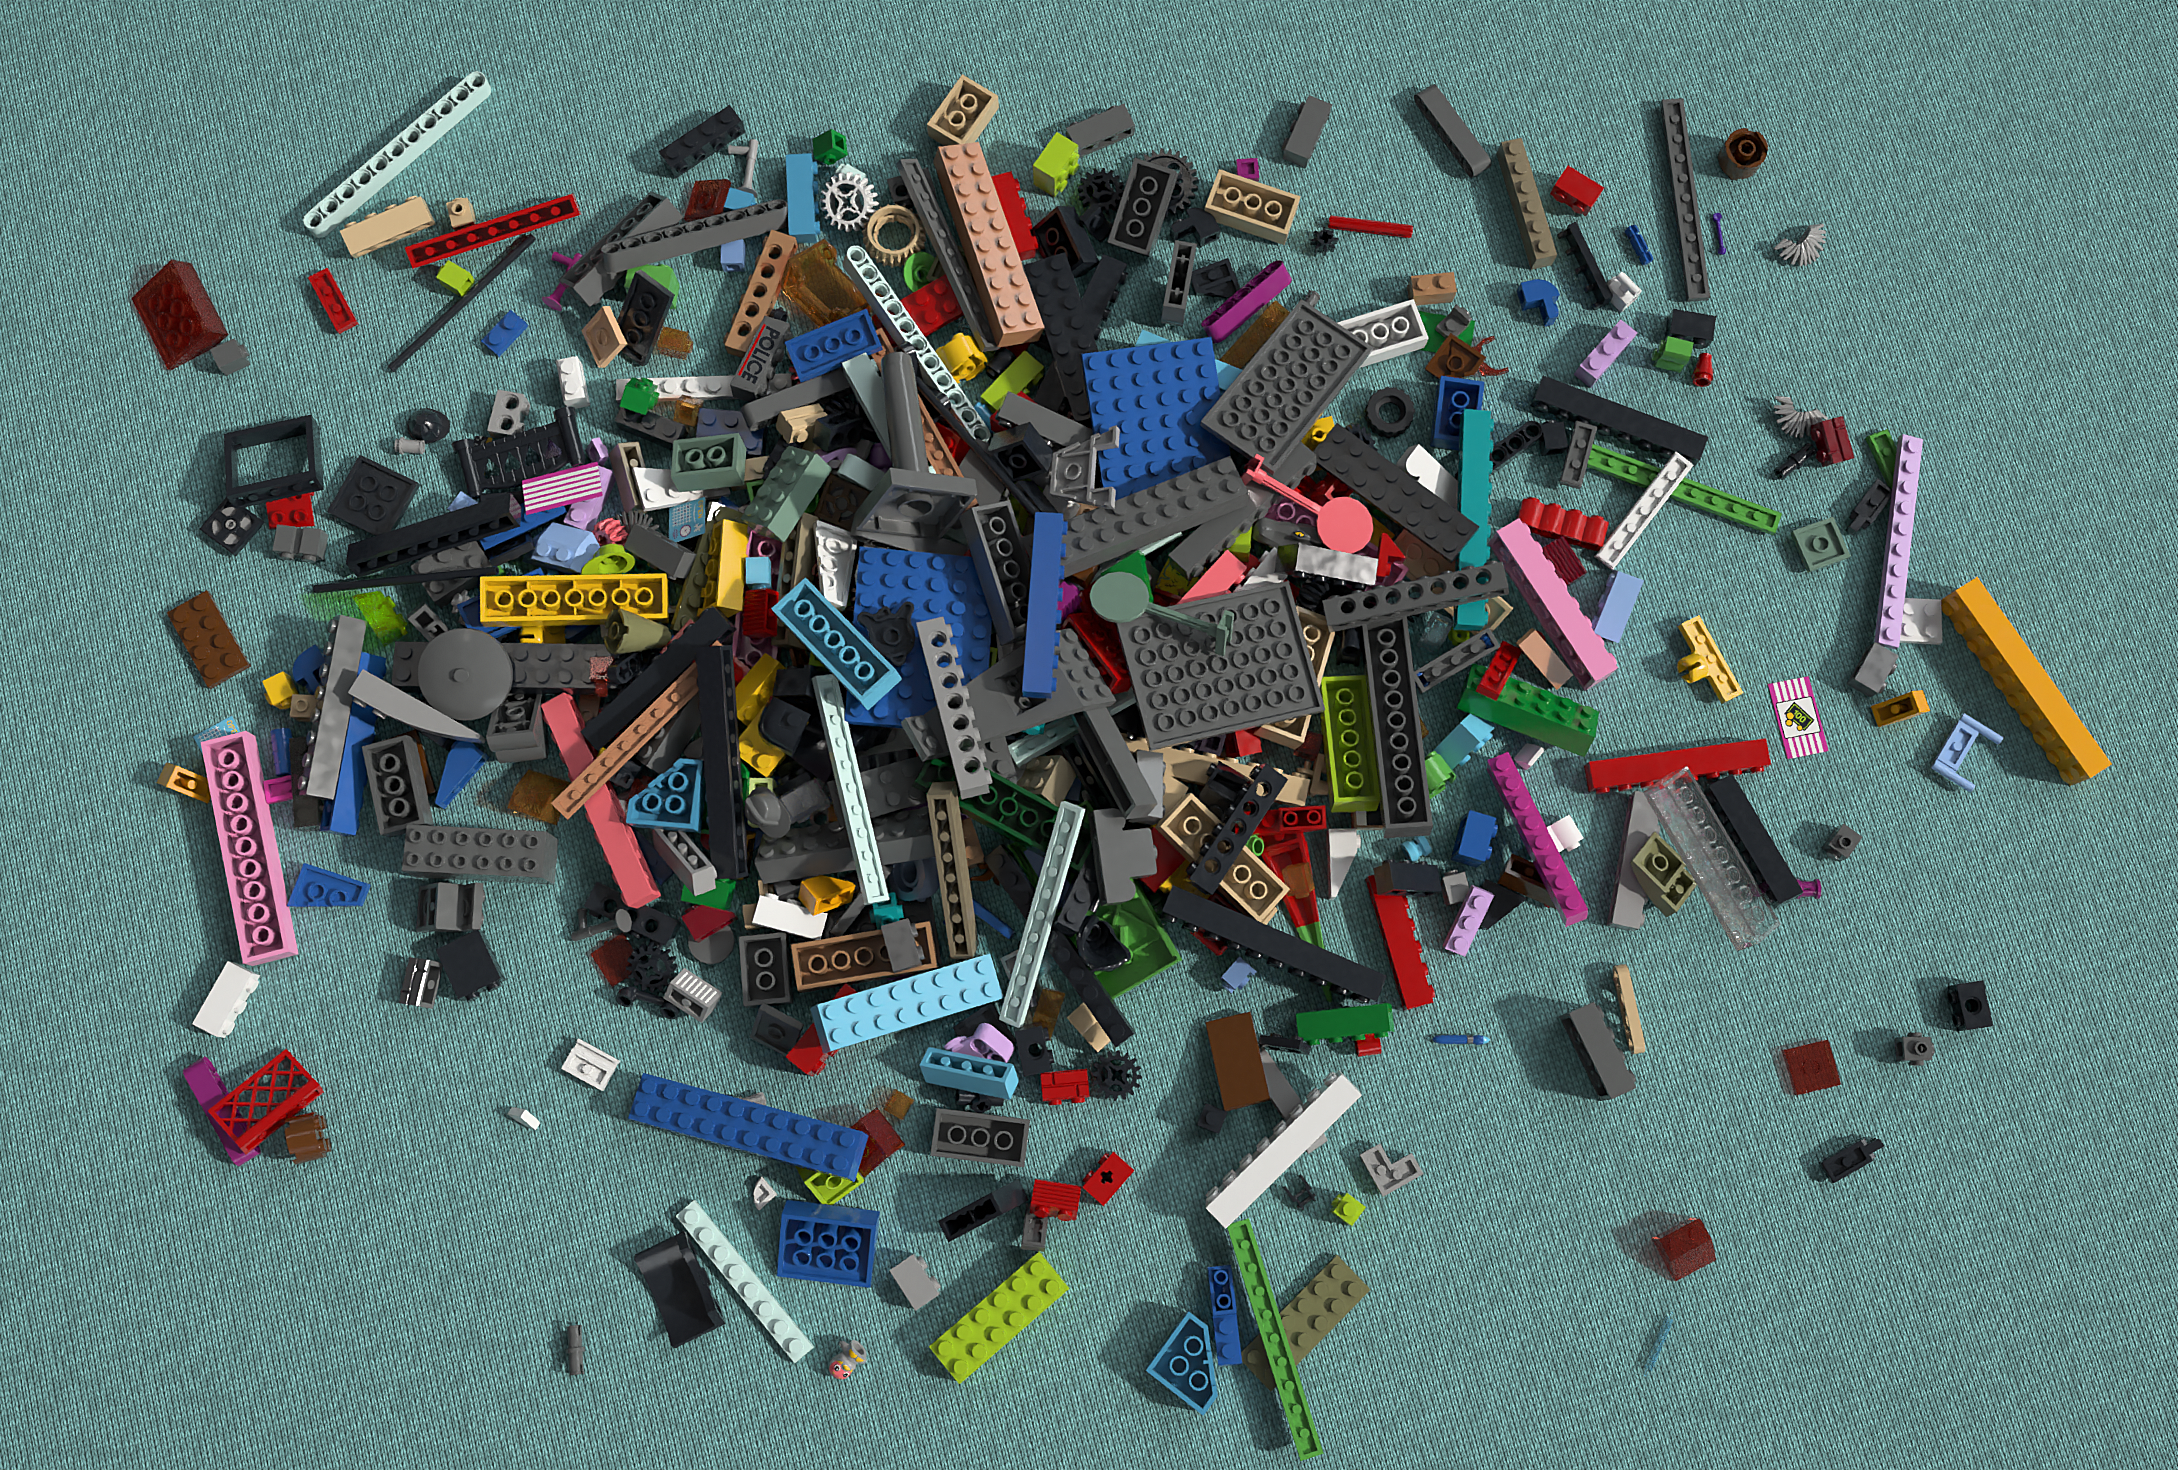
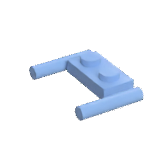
M1963 713L1959 721L1955 723L1930 768L1968 792H1972L1975 785L1958 775L1956 771L1978 736V733L1996 744H2000L2003 737Z

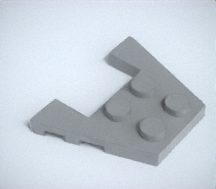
M1117 425L1110 427L1109 431L1101 435L1099 433L1092 435L1090 440L1081 444L1077 442L1053 453L1050 495L1053 498L1115 509L1116 490L1113 487L1094 489L1097 451L1119 448L1120 429Z

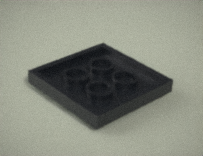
M359 455L327 512L363 531L377 536L396 529L420 484Z

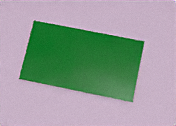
M1418 311L1428 336L1425 347L1419 350L1436 353L1446 339L1435 329L1446 316ZM1471 320L1469 326L1457 337L1469 346L1472 345L1475 321Z

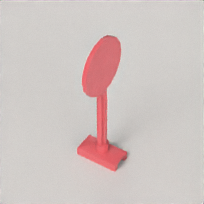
M1257 453L1245 464L1244 469L1246 470L1240 476L1244 485L1251 480L1258 484L1262 483L1317 515V535L1322 544L1328 549L1353 554L1363 549L1369 542L1373 531L1372 517L1367 508L1358 500L1349 497H1337L1322 507L1266 475L1267 473L1260 469L1264 457Z

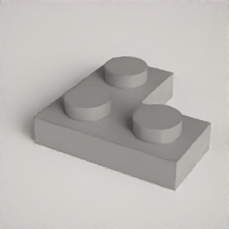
M1377 1144L1359 1154L1382 1197L1423 1175L1412 1153L1392 1164L1381 1144Z

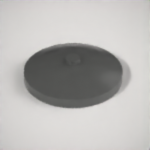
M458 628L440 634L427 645L419 661L418 681L424 697L435 710L453 719L474 720L494 712L502 705L512 686L513 669L506 650L494 637L481 630Z

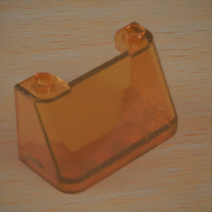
M825 239L788 259L780 284L784 294L819 328L864 309H867L869 315L874 312L855 283L835 264L837 251ZM875 293L877 296L883 297L881 294Z

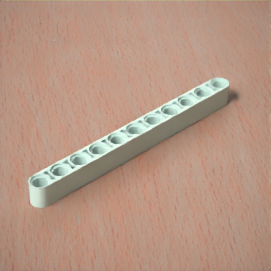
M478 71L470 73L313 207L303 219L305 226L311 234L317 238L328 235L483 102L491 93V86L485 75Z
M851 246L843 261V267L895 343L900 345L909 341L913 346L920 349V351H915L923 382L946 394L949 400H954L957 405L951 403L950 413L974 439H976L974 435H977L982 441L987 443L990 438L988 427L865 250L860 246ZM875 293H879V294H881L883 297H879V296H877ZM888 311L894 312L895 315L890 314ZM900 329H905L908 333H904ZM925 364L930 365L932 369L927 368ZM937 382L943 383L945 387L940 386ZM962 417L967 418L969 422H965Z

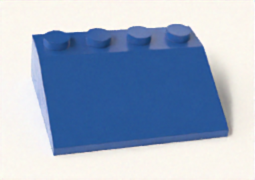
M787 1200L781 1217L777 1276L870 1288L880 1211Z

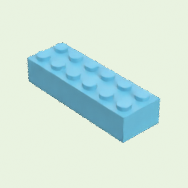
M806 577L771 608L782 623L867 711L902 680L896 669Z

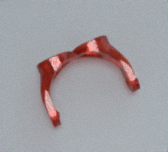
M1487 337L1472 348L1481 353L1482 346L1493 342L1495 337ZM1484 362L1479 371L1482 377L1500 376L1509 372V368L1495 370Z

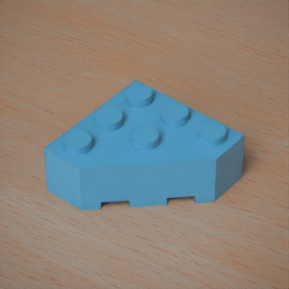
M682 758L673 764L674 766L664 774H660L648 784L647 788L629 800L626 823L640 828L701 833L706 794V782L703 776L705 769L704 761Z
M1186 1310L1146 1365L1145 1370L1204 1416L1218 1396L1208 1326Z

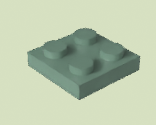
M1834 517L1793 530L1790 533L1807 573L1851 557Z

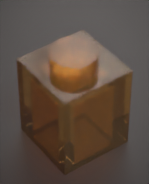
M663 326L657 347L662 355L686 360L688 353L692 352L693 341L688 332Z
M682 394L677 399L673 421L695 426L698 423L699 408H702L704 400Z
M1309 862L1288 865L1282 869L1285 885L1290 889L1287 892L1288 896L1295 895L1296 899L1309 896V893L1315 889Z

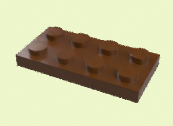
M206 590L167 612L208 688L212 689L251 667L209 591Z

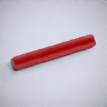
M1333 215L1328 220V227L1331 229L1410 238L1413 234V226L1408 224Z

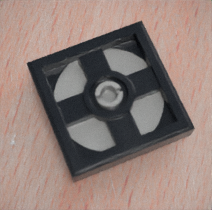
M226 497L199 529L234 556H237L265 522L245 507L235 509Z

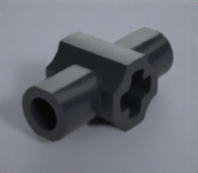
M957 1089L955 1093L956 1105H970L975 1113L983 1114L985 1111L990 1110L991 1106L1002 1107L1004 1103L1003 1098Z

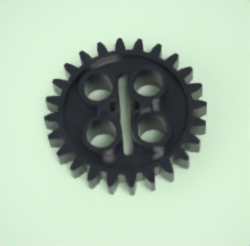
M1160 148L1159 154L1152 150V157L1144 154V159L1147 162L1179 170L1173 190H1179L1181 193L1177 196L1171 195L1165 218H1168L1169 212H1172L1175 217L1176 210L1178 209L1183 213V205L1190 207L1191 202L1189 199L1195 200L1196 196L1193 192H1198V186L1195 184L1199 183V179L1194 177L1197 175V169H1192L1193 162L1187 163L1186 155L1180 158V151L1172 155L1171 148H1169L1167 154H1164L1162 148Z

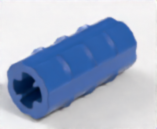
M280 728L270 731L276 776L284 777L297 774V762L295 761L294 740L291 729Z

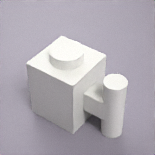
M1623 272L1607 282L1613 295L1610 302L1620 312L1631 305L1642 292Z

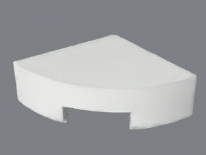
M512 1107L508 1112L510 1117L528 1128L536 1130L540 1124L525 1109Z
M763 1177L757 1181L754 1189V1203L758 1210H761L777 1195Z

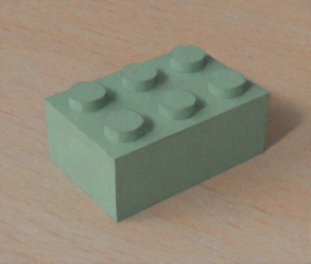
M739 433L674 440L671 478L678 491L688 492L744 485L746 447Z

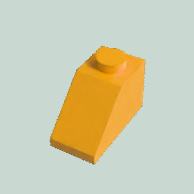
M1923 690L1911 691L1871 706L1878 727L1910 719L1930 711Z
M166 762L156 783L209 803L211 794L207 778Z
M819 875L801 882L798 899L815 916L852 902L855 885L853 882Z

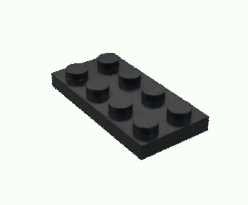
M640 269L634 274L617 323L627 343L621 351L643 367L650 360L675 294Z

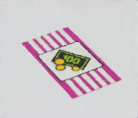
M1809 676L1768 684L1787 758L1791 759L1829 751Z

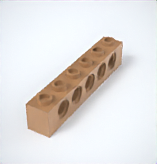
M771 229L769 236L764 238L763 251L756 258L754 274H750L748 278L746 294L743 293L739 301L740 308L738 313L733 315L731 331L727 332L724 337L727 353L744 358L764 317H769L797 251L796 237ZM773 254H779V255H780V256H779L778 258H776V259L770 258ZM772 273L771 277L763 278L764 274ZM758 292L765 293L762 297H755ZM751 311L757 312V314L753 317L747 316V314ZM744 330L749 331L746 336L739 335Z

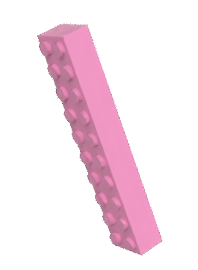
M243 731L201 742V748L243 964L255 966L298 955L290 908L287 906L288 898L270 807L266 803L263 784L264 776L256 736Z

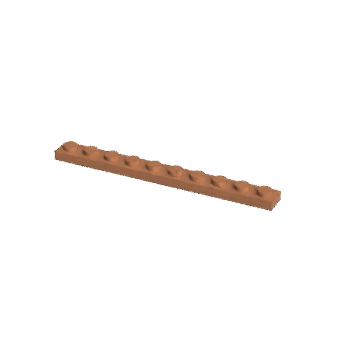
M880 328L876 330L883 350L871 356L875 360L880 372H882L881 359L895 351L883 329ZM918 395L926 453L930 464L933 466L936 474L964 477ZM976 498L970 503V505L964 510V512H966L972 507L979 506Z
M717 640L712 646L723 645ZM696 662L551 803L567 820L699 691Z

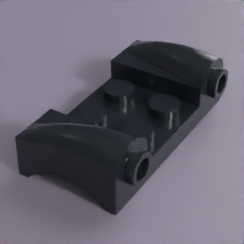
M1218 760L1216 764L1211 763L1205 775L1208 776V779L1197 799L1222 822L1225 818V815H1223L1224 811L1231 803H1235L1238 798L1236 796L1238 790L1243 784L1247 785L1250 778ZM1244 803L1243 811L1247 807L1248 803ZM1235 822L1231 823L1230 830L1233 829L1236 824Z

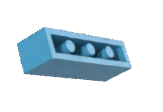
M812 153L786 155L789 235L796 237L797 244L817 243V235L821 234L820 221H816V215L820 214L819 201H815V195L819 194L818 181L814 179V175L818 174L817 161H813Z

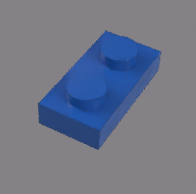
M510 310L481 342L495 355L500 357L523 333L528 324Z

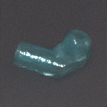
M965 315L954 320L958 333L974 337Z

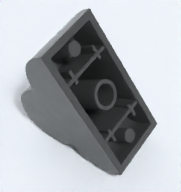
M508 694L502 705L492 712L486 738L490 750L496 753L500 764L548 758V730L546 722L542 717L544 712L541 707L542 704L546 703L544 694Z

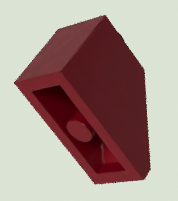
M693 905L685 910L686 914L682 916L694 940L698 943L738 920L737 915L733 912L705 905Z

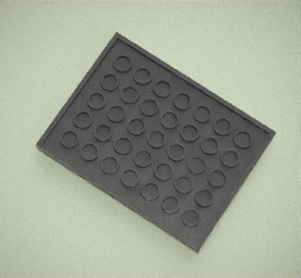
M1289 581L1165 607L1208 623L1214 622L1219 624L1225 610L1233 612L1231 642L1226 641L1224 657L1215 654V637L1207 635L1206 632L1148 612H1144L1133 621L1115 623L1149 751L1325 711Z

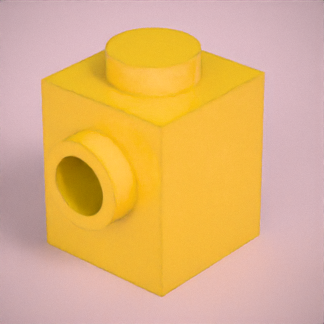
M282 671L262 681L267 691L264 695L270 705H274L280 710L291 708L292 694H298V691L290 675Z

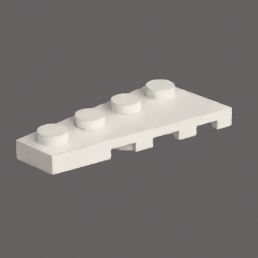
M637 467L632 469L644 512L677 506L705 497V501L718 499L722 496L729 497L731 494L729 487L679 492L671 478V470Z
M816 520L813 526L820 593L837 610L843 612L847 605L857 540L850 538V532Z

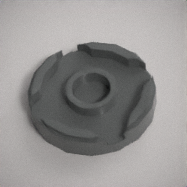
M728 925L699 943L694 940L690 933L688 939L689 949L692 955L702 963L710 965L721 963L733 952L735 945L734 933Z

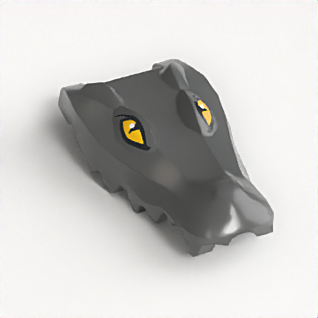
M1263 517L1258 519L1253 527V539L1271 549L1274 547L1278 549V546L1296 543L1325 548V545L1322 544L1317 535L1316 527L1310 524L1278 522Z

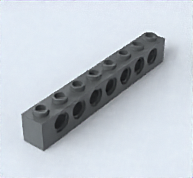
M1490 561L1485 563L1484 566H1467L1457 572L1444 571L1434 577L1421 576L1415 581H1398L1394 585L1387 587L1379 585L1369 591L1356 590L1350 592L1349 595L1341 597L1340 595H1333L1328 597L1327 600H1323V606L1329 633L1508 595L1509 588L1503 562ZM1482 577L1489 580L1485 584L1477 583V580ZM1459 582L1466 584V586L1462 589H1456L1454 587V585ZM1436 587L1443 589L1440 594L1431 592ZM1413 592L1421 594L1417 599H1412L1409 595ZM1390 597L1398 598L1396 603L1390 604L1387 602ZM1367 602L1376 603L1373 608L1368 609L1364 607ZM1347 606L1354 608L1350 613L1342 612Z

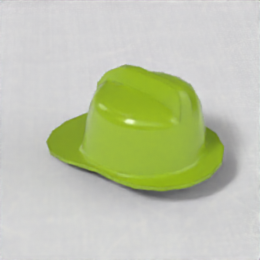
M606 544L595 552L593 559L585 563L581 574L606 575L626 573L633 568L635 559L632 555L625 552L622 545Z

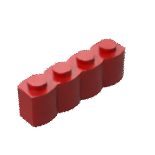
M1534 497L1522 499L1516 520L1519 518L1522 523L1527 524L1531 533L1550 539H1558L1564 536L1568 544L1578 545L1593 551H1599L1603 547L1609 524L1601 516L1591 515V517L1583 515L1580 510L1570 509L1567 511L1558 504L1549 503L1546 505Z

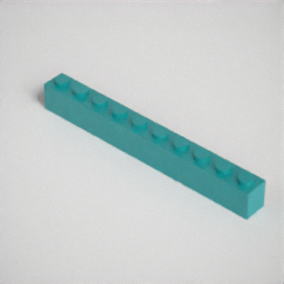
M1464 409L1460 415L1457 511L1477 524L1479 530L1455 558V572L1461 571L1462 568L1467 566H1484L1486 560H1489L1490 546H1487V538H1490L1491 525H1487L1492 508L1491 504L1488 503V495L1490 496L1492 492V482H1489V474L1492 473L1493 462L1489 461V455L1493 451V440H1490V432H1493L1494 419H1491V411ZM1484 577L1479 578L1477 583L1485 584L1488 579ZM1462 582L1454 585L1456 589H1462L1466 586ZM1488 599L1454 606L1453 630L1480 632L1484 625L1488 623V611H1485V603H1488Z

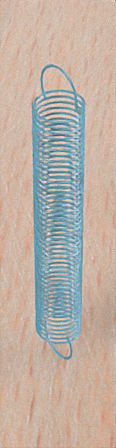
M1672 1319L1669 1321V1323H1668L1667 1326L1665 1327V1329L1667 1328V1330L1665 1331V1333H1664L1663 1336H1662V1337H1664V1338L1662 1339V1341H1661L1660 1344L1658 1345L1657 1348H1659V1349L1657 1350V1352H1656L1655 1355L1653 1356V1358H1655V1359L1653 1360V1362H1652V1363L1650 1364V1366L1648 1367V1369L1650 1368V1371L1653 1370V1368H1654L1653 1365L1655 1364L1656 1360L1658 1359V1357H1659L1658 1354H1659V1352L1661 1351V1349H1662V1347H1663L1662 1344L1664 1343V1341L1666 1340V1338H1667V1336H1668L1667 1333L1669 1332V1330H1670V1328H1671V1326H1672V1324H1671V1323L1673 1322Z

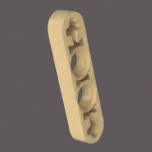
M1626 964L1615 965L1612 969L1628 1047L1631 1054L1644 1053L1645 1042L1629 969Z

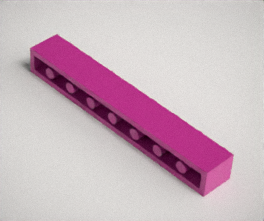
M1509 752L1487 760V772L1565 927L1587 919L1588 908Z

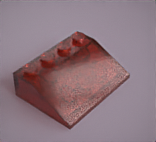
M171 259L131 298L168 370H173L216 347L229 335L192 263Z

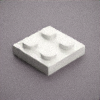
M1905 598L1900 643L1934 645L1942 643L1941 600Z

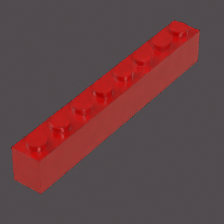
M569 194L404 248L412 269L582 214L575 195Z
M1764 738L1590 761L1584 765L1588 792L1596 791V794H1605L1610 792L1609 789L1618 788V791L1621 792L1631 790L1632 786L1640 785L1641 789L1654 786V783L1662 782L1663 786L1676 784V780L1683 779L1685 783L1698 781V777H1706L1707 780L1720 778L1721 774H1728V776L1733 774L1735 777L1742 775L1743 771H1750L1751 774L1762 773L1766 767L1771 765L1767 740Z

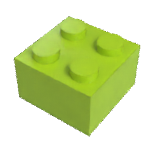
M1056 132L1033 164V184L1053 197L1058 192H1063L1068 183L1067 179L1070 175L1074 176L1079 168L1078 159L1080 155L1078 154V144Z

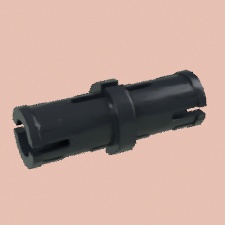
M1806 443L1796 453H1791L1785 462L1774 469L1775 475L1777 476L1781 473L1778 478L1784 480L1795 469L1799 470L1805 461L1817 453L1815 447L1809 450L1812 444Z

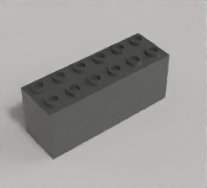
M407 825L402 871L417 878L554 885L559 840L547 831Z

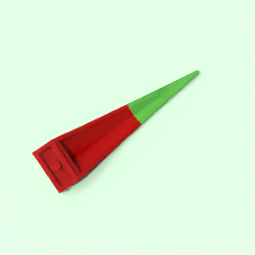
M1303 832L1269 836L1256 835L1263 840L1264 850L1261 855L1267 867L1290 889L1284 895L1283 901L1300 938L1324 949L1308 846ZM1321 985L1327 1001L1332 1002L1331 991H1329L1330 986Z

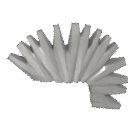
M1824 224L1809 225L1797 244L1784 238L1773 249L1783 248L1779 257L1784 256L1783 260L1785 261L1791 256V265H1794L1796 260L1799 266H1806L1807 263L1810 265L1811 260L1815 262V258L1820 256L1817 250L1823 251L1820 244H1825L1826 242L1823 240L1826 236L1822 235L1826 234V231L1819 230V228L1823 227Z
M1775 396L1774 398L1782 404L1773 406L1774 409L1778 410L1774 411V414L1783 415L1776 422L1785 421L1781 430L1785 429V433L1789 432V436H1792L1794 433L1795 438L1797 436L1803 438L1804 431L1807 436H1810L1811 425L1823 421L1822 419L1828 420V417L1817 408L1808 412H1797L1793 410V402L1790 397Z

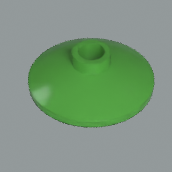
M914 253L904 264L903 278L911 292H915L930 283L926 280V277L935 257L929 253ZM918 271L921 273L920 279L918 277Z

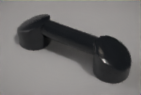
M624 987L618 991L615 997L616 1002L624 1007H631L635 999L661 1006L660 1014L667 1019H676L680 1011L678 1007L664 999V997L639 991L636 987Z

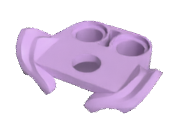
M987 1023L979 1024L973 1036L968 1038L965 1036L957 1037L943 1046L947 1051L1005 1063L1009 1061L1014 1051V1045L1011 1041Z

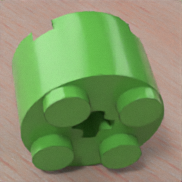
M1436 751L1429 753L1425 757L1429 798L1432 799L1446 789L1445 783L1447 781L1452 783L1457 776Z

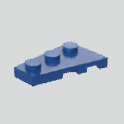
M304 863L287 906L363 907L371 885Z

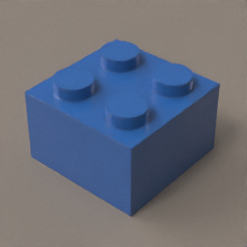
M1471 810L1462 816L1450 860L1475 868L1485 863V860H1489L1492 852V847L1489 846L1490 840L1495 838L1498 825L1495 824L1496 818Z

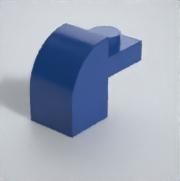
M1542 279L1521 282L1517 289V295L1522 311L1539 307L1544 326L1553 325L1559 315L1558 306L1554 304L1560 296L1557 288L1552 283Z
M316 644L302 652L293 665L295 682L302 687L305 686L311 695H315L316 688L320 686L319 670L321 665L324 664L326 656L323 654V649Z

